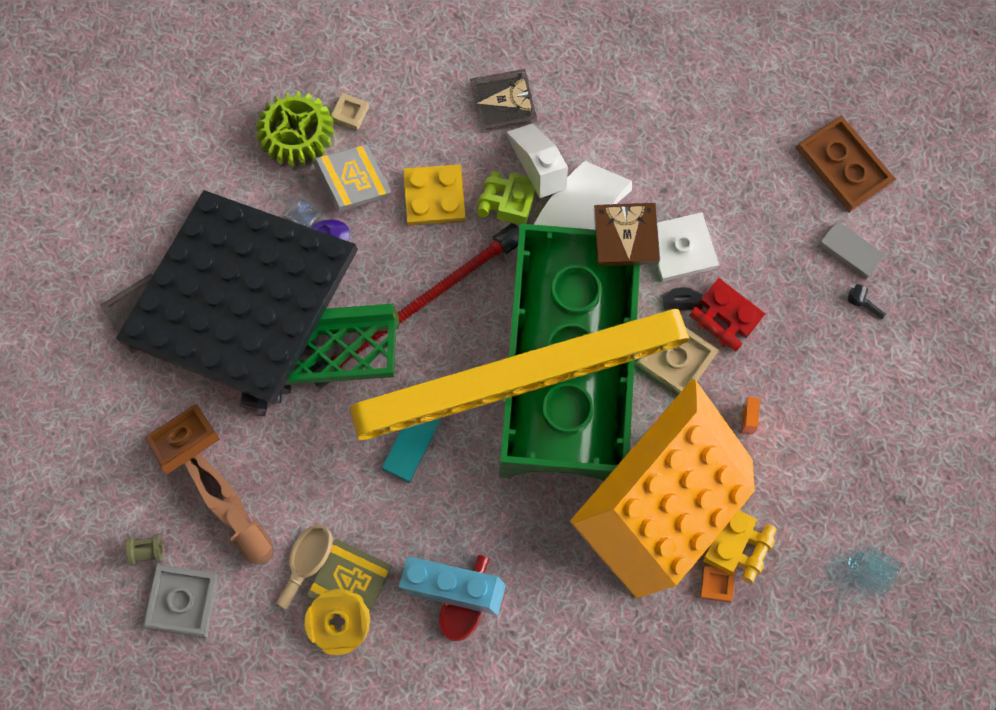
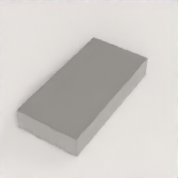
M838 220L819 244L820 247L865 279L870 276L885 256L884 253Z

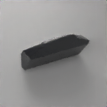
M674 288L661 295L664 311L678 309L679 311L693 310L695 307L703 309V305L699 302L703 297L702 293L692 290V288ZM690 297V300H675V298Z

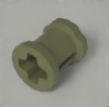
M154 534L153 538L138 540L128 537L126 539L128 564L134 566L137 562L155 560L157 563L162 562L164 555L161 535Z

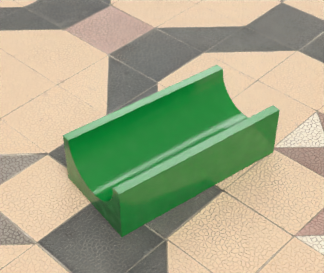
M520 223L509 357L637 320L640 265L597 266L594 229ZM635 360L506 398L499 478L511 479L515 475L531 472H559L578 474L605 481L630 452Z

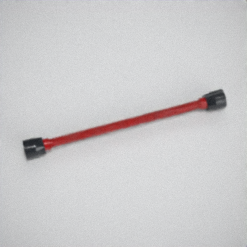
M514 223L507 225L492 237L494 241L489 244L488 248L453 271L449 276L435 284L434 287L428 289L419 298L417 297L416 300L407 304V307L405 306L404 309L402 308L401 311H398L399 325L406 321L409 316L411 317L412 314L421 310V307L424 308V305H428V303L442 295L443 292L449 290V288L494 256H498L501 253L508 254L516 249L519 241V228ZM388 330L377 331L370 338L373 341H378V338L381 339V336H385ZM365 342L355 351V353L360 354V352H363V350H365L366 347L368 348L370 344L368 342ZM338 355L332 356L330 360L334 361ZM349 356L339 367L342 369L344 363H347L353 357ZM321 359L313 364L309 370L313 373H320L328 364ZM330 382L315 383L318 389H322Z

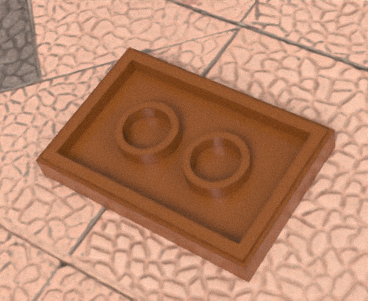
M842 115L796 146V150L849 213L896 180Z

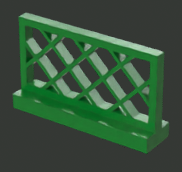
M393 303L326 308L306 345L315 353L304 363L298 360L296 364L298 368L290 375L285 385L394 377L396 330L399 329V317ZM388 330V337L379 345L370 338L377 331ZM347 333H357L360 337L349 347L341 341ZM318 335H327L331 338L319 349L311 343ZM365 342H368L375 349L362 359L355 351ZM335 344H338L345 351L332 361L325 353ZM379 354H382L387 359V368L373 369L369 363ZM349 356L358 362L352 370L343 371L339 367ZM320 358L328 364L320 373H313L309 370Z

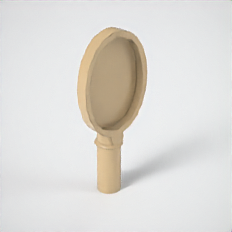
M322 525L309 527L298 537L293 545L289 557V566L292 571L291 578H289L288 583L276 601V604L280 607L287 609L297 590L302 586L304 578L315 574L326 562L333 542L332 533Z

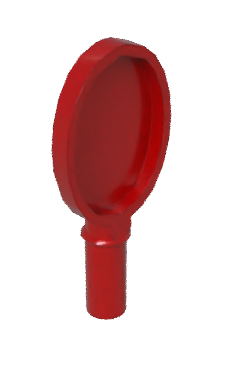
M478 555L472 571L485 574L490 559L486 556ZM443 603L439 614L440 630L449 640L462 641L475 631L480 622L482 612Z

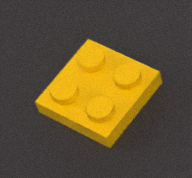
M461 164L403 168L408 226L466 222Z

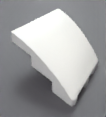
M584 161L567 177V189L552 195L534 225L595 230L594 205L617 204L632 191V181Z

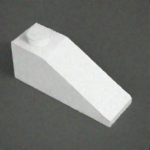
M533 123L506 132L507 138L540 198L567 189L568 166L557 146Z

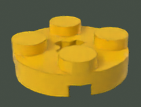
M331 589L322 593L312 602L305 615V630L308 638L312 643L315 642L318 647L322 648L321 651L330 655H344L352 652L366 639L370 628V614L363 598L359 594L345 589ZM335 614H340V617L345 619V624L342 625L341 630H337L336 625L330 624V619H333Z

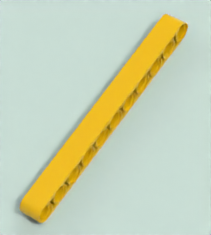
M672 309L360 401L351 405L349 412L357 439L368 440L684 345L690 338L680 311Z

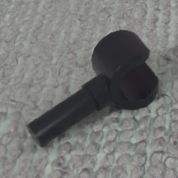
M856 284L854 288L850 289L848 295L849 303L867 308L880 319L885 317V312L866 299L867 287Z

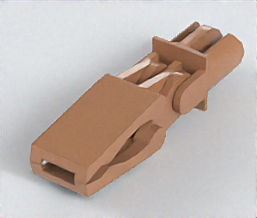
M200 453L185 462L184 464L208 508L229 530L236 533L230 539L244 558L255 565L267 563L274 553L273 543L256 519L250 523V518L238 494ZM193 459L198 462L199 467L203 469L204 473L214 478L220 484L223 500L209 494L205 486L203 474L195 466Z

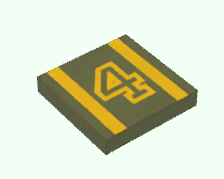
M335 539L331 552L317 574L307 596L315 600L328 590L345 589L359 594L363 598L370 614L392 569V565Z

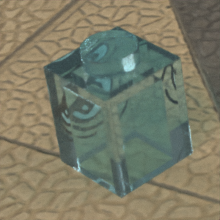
M867 545L861 551L856 549L848 562V566L851 567L848 577L883 595L890 591L903 563L873 546Z

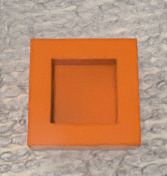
M748 396L743 403L741 433L753 434L758 428L760 398Z
M704 566L700 598L731 603L733 600L736 570H734L732 575H729L715 567Z

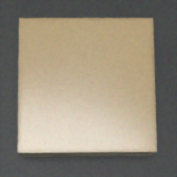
M342 93L331 115L333 122L358 131L369 108V103Z

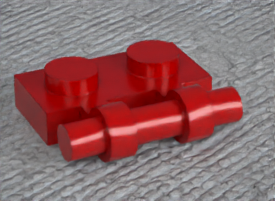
M718 277L699 301L708 309L707 312L704 313L695 307L688 316L697 322L696 326L702 331L706 329L718 338L717 342L723 347L727 345L734 352H737L743 343L734 336L735 333L738 332L747 338L766 313ZM715 315L729 326L727 330L713 320Z

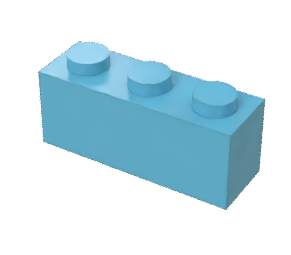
M407 556L399 588L411 596L497 616L506 584L498 576Z

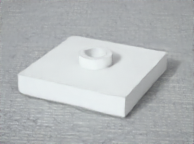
M702 212L657 223L660 262L656 265L661 282L718 269V259Z

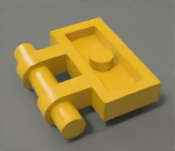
M739 510L709 546L703 562L729 575H732L736 566L745 570L741 579L746 583L753 584L756 575H760L764 568L763 560L767 551H771L775 543L773 537L777 529L772 525L766 524L762 533H758L753 530L757 519ZM747 542L755 546L751 557L742 554Z

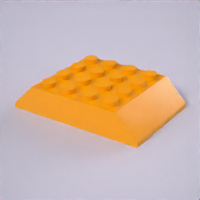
M692 379L569 522L635 598L677 586L755 492L753 459L698 382Z

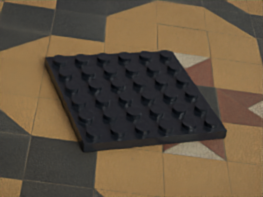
M203 190L116 339L126 346L274 405L355 257L358 248L352 242Z

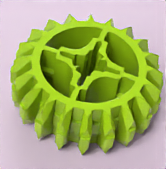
M298 90L294 97H290V94L286 91L284 94L285 98L280 99L275 95V103L270 104L266 102V111H259L258 116L260 120L256 121V129L258 131L256 137L261 142L260 147L262 151L267 152L271 160L277 158V162L280 165L288 160V164L292 168L295 165V161H300L301 166L304 167L306 165L305 159L309 158L314 162L316 153L324 156V147L331 146L330 137L334 135V129L332 128L334 125L333 118L329 116V109L322 105V101L319 98L313 101L310 93L302 98ZM283 118L282 124L276 127L277 130L273 132L275 124ZM290 123L292 124L293 127H297V129H299L300 135H299V133L297 132V130H293V129L290 127ZM318 125L315 134L307 140L306 136L313 130L312 127Z

